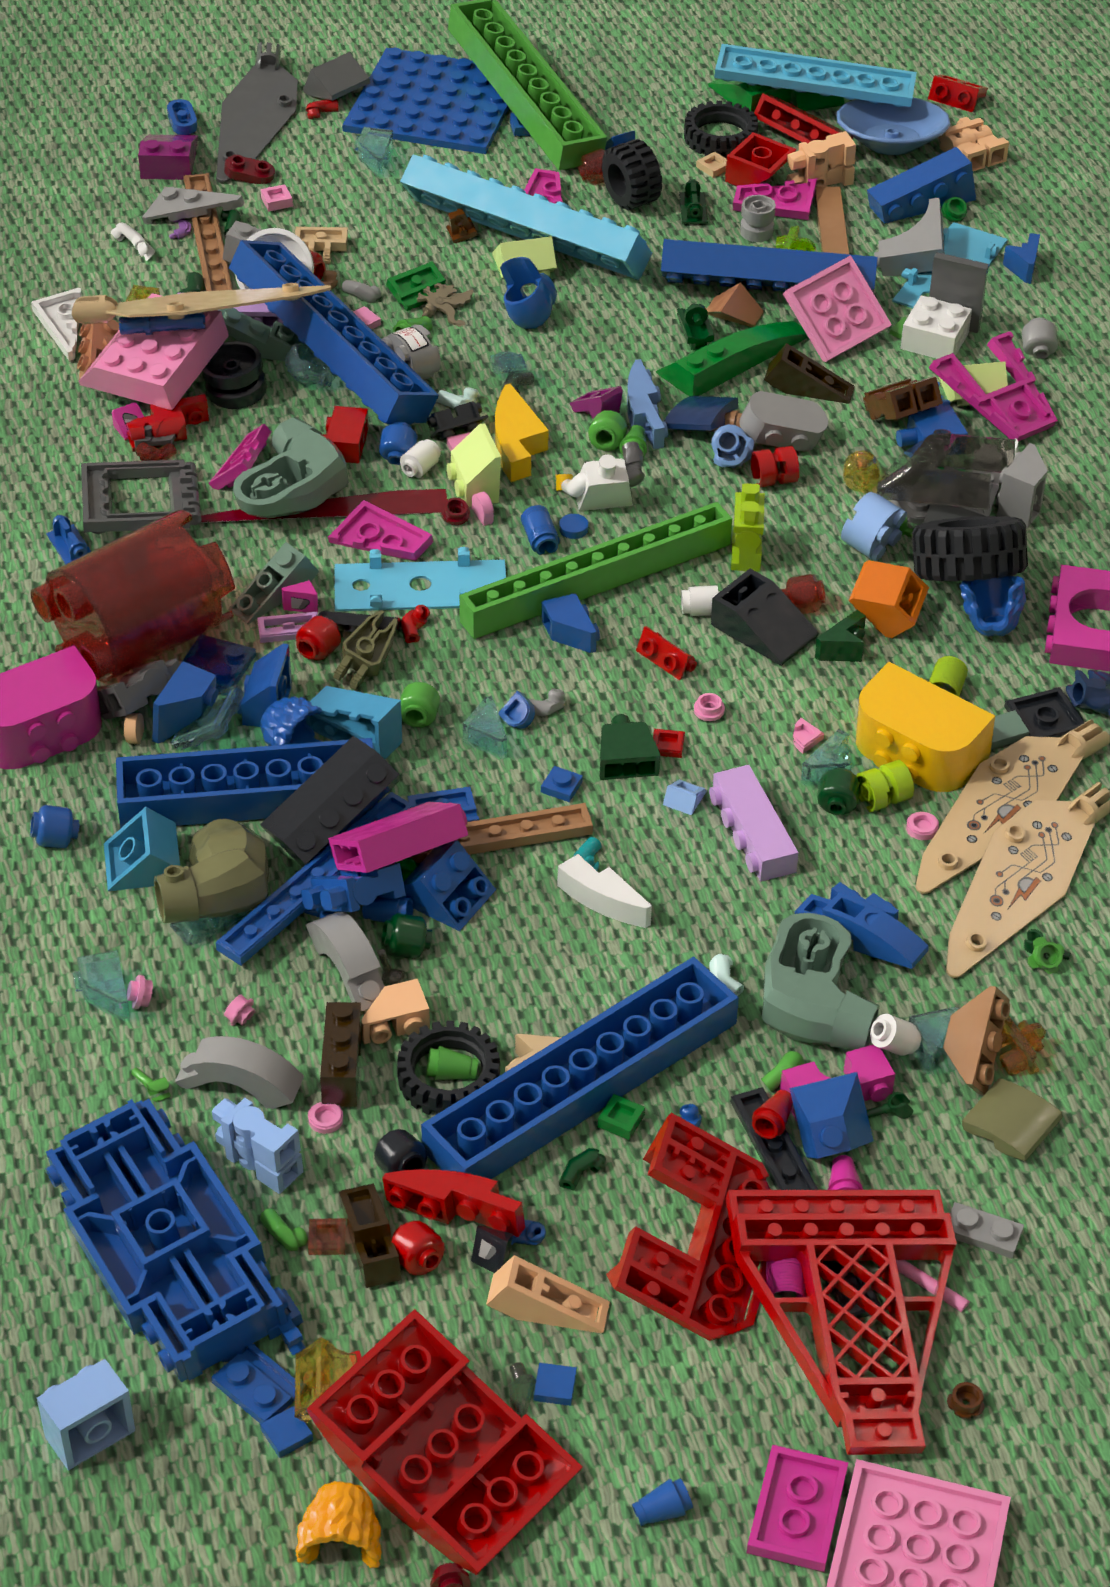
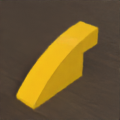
M509 383L504 386L497 401L495 411V445L501 455V467L510 482H514L531 476V455L548 450L549 430Z

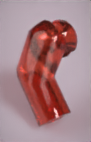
M144 442L136 447L135 452L141 461L168 460L177 453V450L171 443L157 449Z

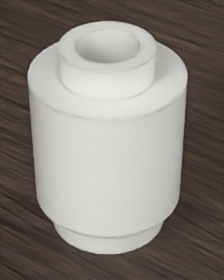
M429 439L417 442L401 456L400 465L402 471L409 477L421 478L438 463L441 455L440 448L434 441Z
M718 586L688 587V590H681L682 614H690V617L711 616L712 598L720 592L718 591Z
M882 1014L877 1017L870 1029V1039L874 1046L900 1056L914 1053L921 1043V1034L913 1023L890 1014Z

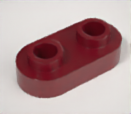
M233 155L225 160L224 173L234 180L252 184H267L274 179L275 168L267 161Z

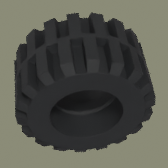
M634 139L608 148L604 152L605 155L602 158L603 178L606 188L616 204L623 209L631 210L658 200L662 191L660 166L652 149L644 141Z

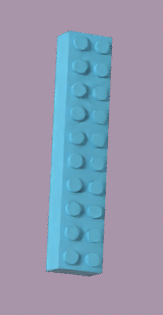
M413 154L400 180V183L417 202L448 213L462 208L466 216L470 217L472 221L524 240L552 236L555 251L637 280L642 277L652 255L647 242L641 237L640 231L632 226L626 225L623 228L609 218L603 217L601 220L595 218L593 214L586 210L580 209L579 212L572 210L569 205L557 201L556 204L549 202L546 197L535 193L534 196L526 194L523 189L517 186L509 188L497 179H483L474 171H460L458 167L446 162L444 165L437 163V160L428 155L420 157Z

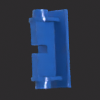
M57 515L53 519V531L46 534L67 568L84 559V564L96 561L95 556L74 524L70 525L68 517Z

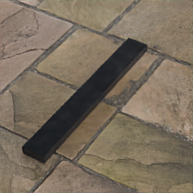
M761 1087L731 1096L730 1102L776 1189L818 1190L786 1129L781 1135L772 1139L763 1138L754 1131L752 1115L757 1108L769 1099L764 1088ZM837 1261L822 1262L837 1275L844 1268ZM849 1272L843 1278L858 1291L866 1284L852 1272ZM836 1288L831 1291L835 1301L843 1308L851 1300ZM870 1288L864 1296L881 1307L873 1289ZM857 1304L849 1311L858 1319L870 1316L869 1313Z

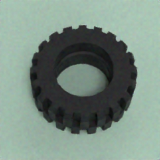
M975 516L934 520L916 525L912 532L914 572L920 579L929 581L988 580L1017 575V573L1025 571L1028 566L1026 524L1017 517Z

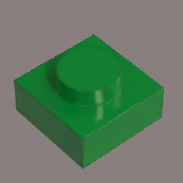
M613 1094L598 1118V1128L630 1140L645 1116V1106Z

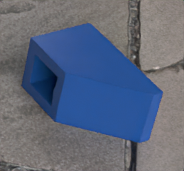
M576 593L542 601V623L552 641L589 653L596 652V641L600 640L598 626L596 623L591 622L586 604H581Z

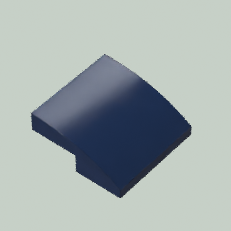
M689 396L680 401L669 412L664 421L668 429L711 431L725 425L726 413L739 409L738 398Z

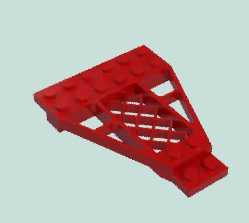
M728 1190L726 1204L736 1263L835 1425L842 1427L847 1455L922 1454L926 1447L919 1415L923 1395L922 1388L952 1256L957 1245L950 1213H944L940 1190ZM797 1259L801 1263L807 1297L775 1298L753 1261ZM860 1260H872L880 1268L873 1275L858 1262ZM896 1260H938L941 1263L934 1296H903ZM837 1261L844 1268L837 1275L822 1262ZM849 1272H852L866 1283L859 1291L843 1279ZM820 1276L830 1283L823 1291ZM834 1288L851 1299L844 1308L828 1296ZM870 1288H873L886 1298L881 1307L864 1296ZM856 1304L872 1316L866 1324L849 1312ZM826 1309L836 1316L829 1324ZM906 1311L930 1312L918 1367ZM784 1312H805L810 1316L819 1368ZM877 1320L893 1332L887 1341L871 1329ZM840 1321L857 1332L850 1341L834 1329ZM862 1337L879 1349L872 1358L855 1346ZM832 1342L842 1349L835 1358ZM847 1354L864 1366L856 1375L840 1363ZM883 1354L900 1366L894 1374L877 1363ZM868 1371L876 1376L863 1378Z

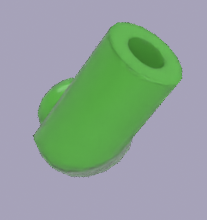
M795 1051L785 1053L777 1065L761 1078L771 1092L780 1086L782 1070L805 1064L802 1055Z

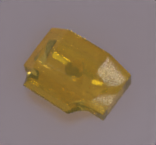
M322 1337L296 1354V1418L305 1423L311 1420L307 1408L357 1362L356 1354L336 1349L330 1341Z

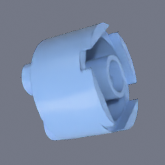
M868 492L853 508L857 512L853 520L847 518L841 532V539L873 561H878L884 555L887 544L894 546L900 540L902 531L899 528L906 519L907 512L879 494Z

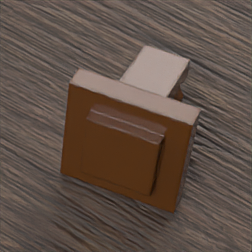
M462 208L448 213L449 225L446 226V229L453 243H459L478 235L471 218L466 216Z

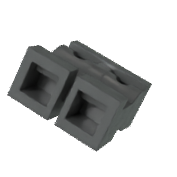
M177 658L165 663L162 659L138 665L132 669L134 673L124 675L119 683L98 687L101 717L107 720L126 716L148 704L149 702L146 697L159 695L180 666Z

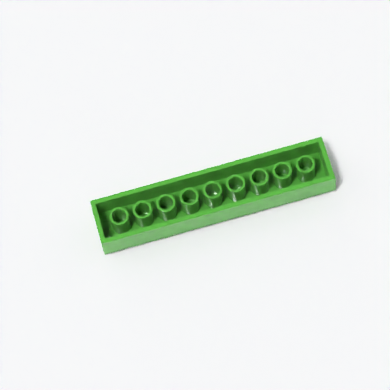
M473 0L451 4L448 23L449 32L555 167L560 171L602 162L607 136L497 0Z

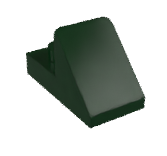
M856 610L817 637L815 658L819 661L862 662L864 648L862 639L865 635L866 615Z

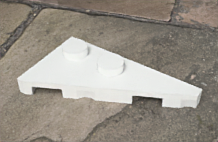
M80 288L31 302L33 312L68 361L74 360L76 357L79 323L72 317V308L76 299L82 296Z

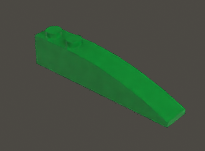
M795 321L759 325L733 333L701 347L657 370L656 373L687 396H700L777 355L786 343L793 346L805 340L808 336L803 327Z

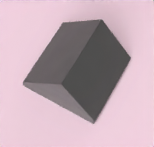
M348 52L311 69L303 92L309 96L333 101L371 82L351 53Z

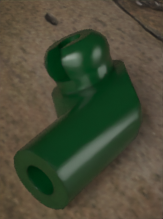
M236 208L227 211L222 210L221 218L222 221L226 222L224 233L227 234L235 221L241 222V215Z
M588 1148L569 1159L559 1180V1186L574 1191L582 1173L588 1168L595 1173L602 1170L606 1164V1157L599 1154L598 1149Z

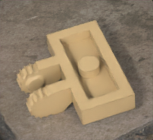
M296 226L295 234L305 242L309 250L324 251L323 261L325 264H330L331 251H347L348 227Z

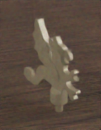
M437 283L434 286L439 288L436 289V292H431L430 287L427 286L423 292L428 296L418 293V302H428L423 308L422 316L432 317L439 310L446 314L450 324L458 327L465 325L463 320H455L454 308L458 306L464 307L466 303H470L473 290L456 293L457 289H453V284L447 286L446 284Z

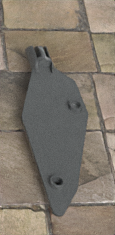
M262 42L258 43L256 64L222 102L216 180L218 182L225 183L231 180L224 173L225 160L228 157L241 155L257 159L296 112L298 80L280 66L281 46L279 44L276 45V53L274 54L271 53L272 43L267 42V49L264 53H262Z

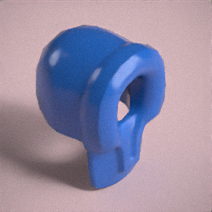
M516 257L505 261L500 269L507 284L504 304L510 319L517 326L524 329H535L543 325L550 317L552 305L557 297V290L553 281L545 273H539L529 258ZM534 283L537 288L530 296H527L522 286Z

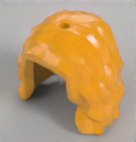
M333 1481L319 1488L316 1497L307 1507L302 1522L298 1525L297 1562L309 1564L319 1555L320 1543L343 1541L357 1548L362 1547V1561L370 1568H378L380 1566L379 1560L382 1554L379 1542L381 1526L375 1516L372 1500L363 1487L349 1482Z

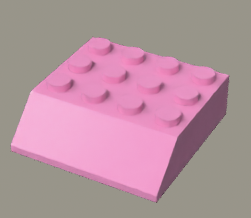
M152 293L148 298L161 297V295ZM219 310L204 312L206 323H204L206 325L205 329L153 332V335H146V333L121 335L120 330H118L80 378L79 384L173 410L228 338L229 334L222 312Z

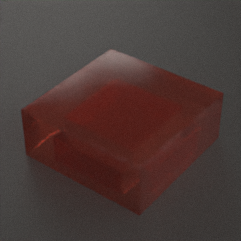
M346 1218L309 1219L308 1254L345 1255Z

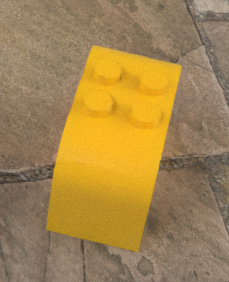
M888 662L860 693L856 745L858 750L866 758L872 760L877 767L895 760H901L908 767L915 784L935 792H950L963 787L970 780L978 765L990 758L995 715Z

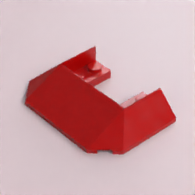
M671 1112L643 1160L650 1163L648 1176L701 1204L688 1252L686 1254L635 1226L628 1234L620 1262L606 1276L614 1290L699 1336L712 1341L754 1325L760 1300L753 1290L746 1319L744 1320L752 1287L735 1260L726 1195L728 1190H771L766 1181L769 1174L762 1162ZM753 1261L758 1269L760 1261ZM761 1261L759 1272L765 1281L766 1261Z

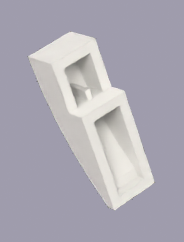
M579 854L558 865L557 886L573 899L609 918L643 928L651 925L652 905L610 867L598 873Z

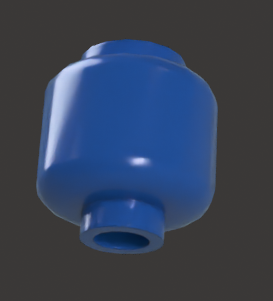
M394 422L386 426L381 434L380 455L390 464L400 465L401 456L417 443L418 436L416 432L405 422Z
M43 805L38 812H33L30 837L35 838L38 846L66 848L70 844L71 839H77L79 820L73 819V813L70 808Z

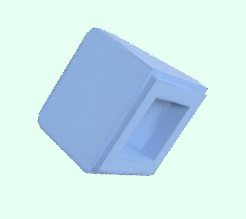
M679 779L667 786L663 805L692 815L707 790Z

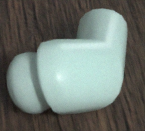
M470 387L464 389L463 395H455L440 390L436 402L454 409L455 406L471 401L477 403L479 393L476 389Z
M715 955L709 964L710 972L734 994L740 995L744 990V985L730 977V965H733L732 959L728 955Z

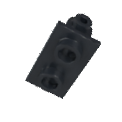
M474 401L455 406L454 410L457 416L453 418L450 408L431 413V416L427 417V424L429 428L434 427L435 432L430 438L439 436L440 440H445L447 437L456 435L455 431L465 429L466 433L471 432L479 424L483 423L488 418V415L480 417V413H482L481 404Z

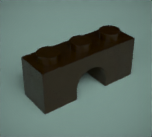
M326 1002L320 1073L322 1104L357 1107L359 1085L358 1056H361L362 1040L361 1002Z

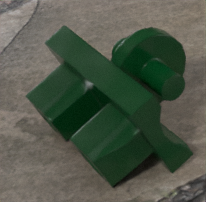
M691 304L686 310L683 308L677 309L681 328L691 350H697L706 346L707 342L714 341V333L708 319V311L704 305Z

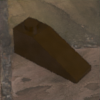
M787 343L769 363L764 381L768 382L773 388H777L785 394L846 404L850 403L855 387Z

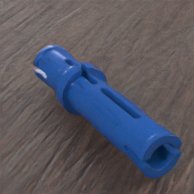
M204 312L188 314L182 319L175 320L168 319V316L119 317L121 335L134 333L153 335V332L205 329L206 327L204 324L206 323Z

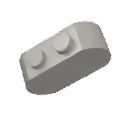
M758 391L751 396L740 417L739 423L746 435L752 438L755 443L776 447L793 446L797 451L807 452L818 444L828 426V418L825 411L813 401Z

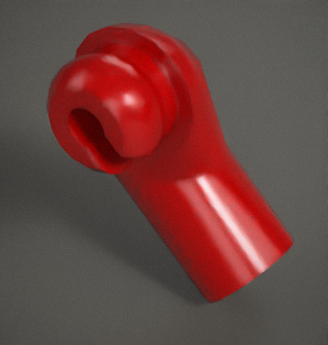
M338 99L333 101L320 100L307 104V117L309 119L320 118V112L338 111Z
M417 605L415 609L403 616L401 627L406 643L419 642L418 630L426 624L427 618L430 616V611L425 605Z

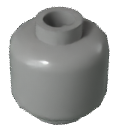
M1041 317L1030 320L1022 329L1024 352L1039 359H1045L1053 354L1058 348L1057 329L1054 323Z

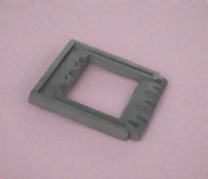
M184 459L81 463L84 533L102 534L110 531L190 528V525L201 523L195 463L185 462ZM168 477L171 511L113 514L111 479Z

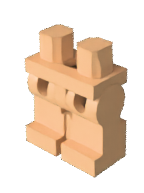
M968 117L960 118L956 125L950 126L942 136L938 137L941 141L940 149L943 152L957 147L971 161L973 171L983 169L985 165L990 167L1006 162L1009 141L1004 137L999 139L995 137L990 127L983 125L984 121L981 118L970 120Z
M846 131L826 136V140H813L808 144L806 142L799 143V151L790 153L787 157L790 169L792 171L798 169V172L788 174L787 181L794 180L795 184L808 183V179L817 178L816 186H828L842 183L844 186L854 184L855 167L853 164H855L856 144Z

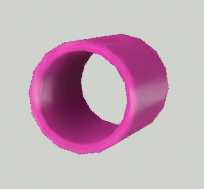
M797 1259L766 1261V1284L773 1295L780 1291H793L798 1295L796 1297H807L801 1263Z

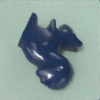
M1076 670L1074 683L1066 686V692L1073 706L1091 709L1110 716V674L1103 671L1095 672L1094 670H1088V679L1083 671Z

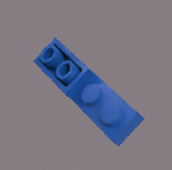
M841 892L832 900L811 894L794 911L795 914L814 913L825 915L838 921L850 933L851 940H853V951L898 964L899 966L913 969L929 951L928 945L900 921L869 903Z

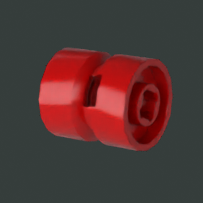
M793 446L776 448L774 453L769 449L752 452L750 460L753 479L760 478V483H756L760 485V488L773 486L776 481L780 484L798 482L800 473L799 461Z

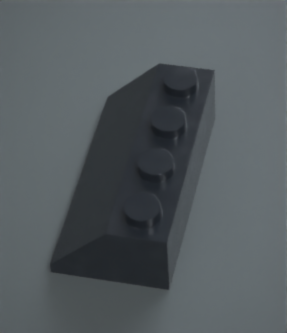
M353 736L260 825L301 867H304L330 845L328 838L344 833L378 803L399 782L400 774L377 751Z

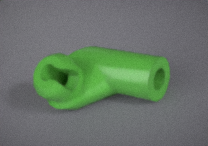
M272 1208L266 1209L261 1213V1223L287 1250L298 1251V1247L307 1244L308 1238L303 1228L296 1227L291 1231L279 1214Z

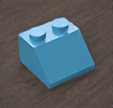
M144 807L104 843L108 891L154 886V876L163 874L164 869L170 865L180 866L176 823Z

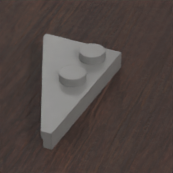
M165 187L143 215L142 219L144 224H153L154 219L168 217L171 222L181 218L207 215V209L222 206L224 211L242 207L244 201L242 195Z

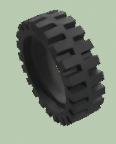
M709 101L706 105L701 103L698 104V108L695 106L691 108V111H688L685 116V142L692 150L696 149L697 153L702 154L705 152V156L716 152L727 158V155L752 132L758 134V119L753 111L749 112V108L746 106L742 108V105L738 103L733 106L730 101H727L726 104H722V101H717L716 104ZM710 123H727L735 125L743 131L730 136H716L708 134L699 128Z
M440 1021L433 1022L432 1030L427 1025L419 1028V1034L413 1032L409 1035V1041L405 1040L403 1042L401 1051L398 1053L397 1077L400 1091H402L406 1101L410 1100L411 1106L416 1109L422 1106V1112L430 1115L432 1110L437 1115L500 1076V1057L495 1042H491V1038L486 1032L481 1035V1029L473 1026L469 1031L468 1023L460 1022L459 1027H455L454 1021H446V1027H441ZM441 1046L444 1048L462 1049L475 1055L481 1062L483 1070L480 1077L468 1086L444 1090L435 1089L422 1083L415 1074V1068L421 1057L429 1053L430 1048L438 1049Z

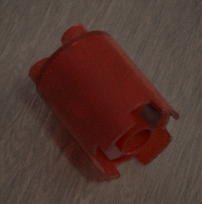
M176 510L49 572L45 583L32 589L30 594L32 603L39 616L47 623L54 621L63 640L62 643L56 645L55 652L75 645L93 670L96 680L106 683L234 617L232 611L222 614L221 598L233 591L235 584L227 561L216 541L198 546L190 534L182 527L192 520V515L183 510Z

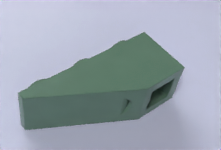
M285 542L228 610L249 624L257 619V617L282 604L283 587L308 580L311 582L319 571L304 554Z

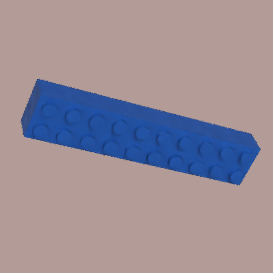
M240 240L229 266V269L237 276V279L246 284L250 289L282 288V285L286 283H298L299 287L325 285L281 242ZM331 290L300 297L297 300H280L265 303L267 309L276 314L283 321V325L291 329L298 336L299 341L306 344L314 352V355L330 368L333 374L339 376L346 383V387L355 392L362 399V403L378 415L380 421L389 425L394 422H405L409 425L427 422V417H429L439 395Z
M693 956L422 1123V1144L427 1151V1156L440 1170L463 1172L488 1179L496 1177L606 1107L613 1094L622 1097L734 1026L737 1022L739 997Z

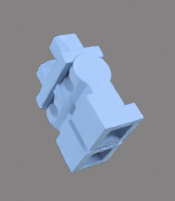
M224 1098L213 1108V1120L221 1124L215 1133L216 1142L225 1147L228 1160L233 1163L239 1160L242 1167L248 1170H256L257 1179L278 1194H281L303 1173L302 1156L299 1153L301 1148L298 1129L288 1123L282 1129L267 1121L263 1112L259 1108L254 1107L253 1102L246 1098L237 1105Z

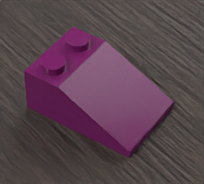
M148 134L141 140L138 153L140 179L184 180L183 176L192 175L198 135Z

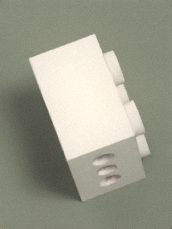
M921 295L903 324L900 349L936 359L954 353L956 356L969 333L972 309L963 307L960 304H952L937 300L934 297Z

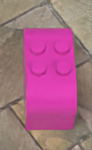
M75 645L0 673L1 769H19L33 763L45 762L49 757L61 752L73 751L79 745L90 741L99 733L102 719L96 676Z

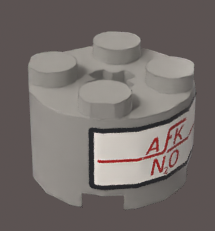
M416 324L381 338L423 380L434 377V373L440 370L441 358L437 346L432 347L430 340L426 336L430 332L423 326Z

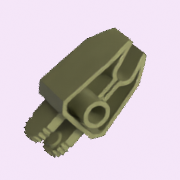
M383 610L369 616L343 642L342 661L338 665L333 678L339 681L346 675L349 668L354 669L357 673L351 679L350 688L355 691L362 684L366 676L373 677L379 675L392 647L397 619L394 618L384 630L377 631L384 618Z

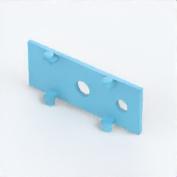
M955 222L949 228L943 229L945 254L989 265L1008 241L1006 238ZM905 268L901 277L908 280L893 298L892 302L914 308L920 296L930 292L932 271L918 273L916 268Z
M460 547L458 548V561L382 563L381 550L373 549L370 550L369 554L370 563L335 564V612L415 609L417 605H425L428 609L459 608L460 594L506 578L505 560H470L469 548ZM425 578L431 582V586L426 590L419 591L411 588L410 583L414 579ZM358 581H365L370 584V587L359 591L353 588V584Z

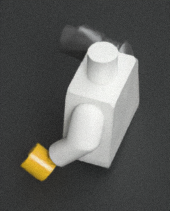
M628 442L622 446L624 459H615L612 455H603L599 461L584 463L581 472L574 478L572 474L556 475V491L563 490L568 495L576 497L579 511L633 506L630 488L640 484L645 477V474L642 472L644 453L639 448L637 442Z

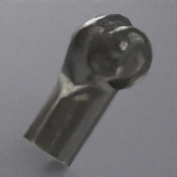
M510 373L501 387V392L504 386L510 383L520 394L519 386L533 384V373Z

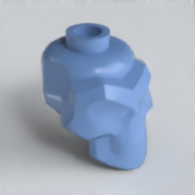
M727 424L721 426L712 437L711 445L715 454L714 463L720 467L735 468L742 466L743 463L751 458L755 441L748 437L742 428L736 425Z

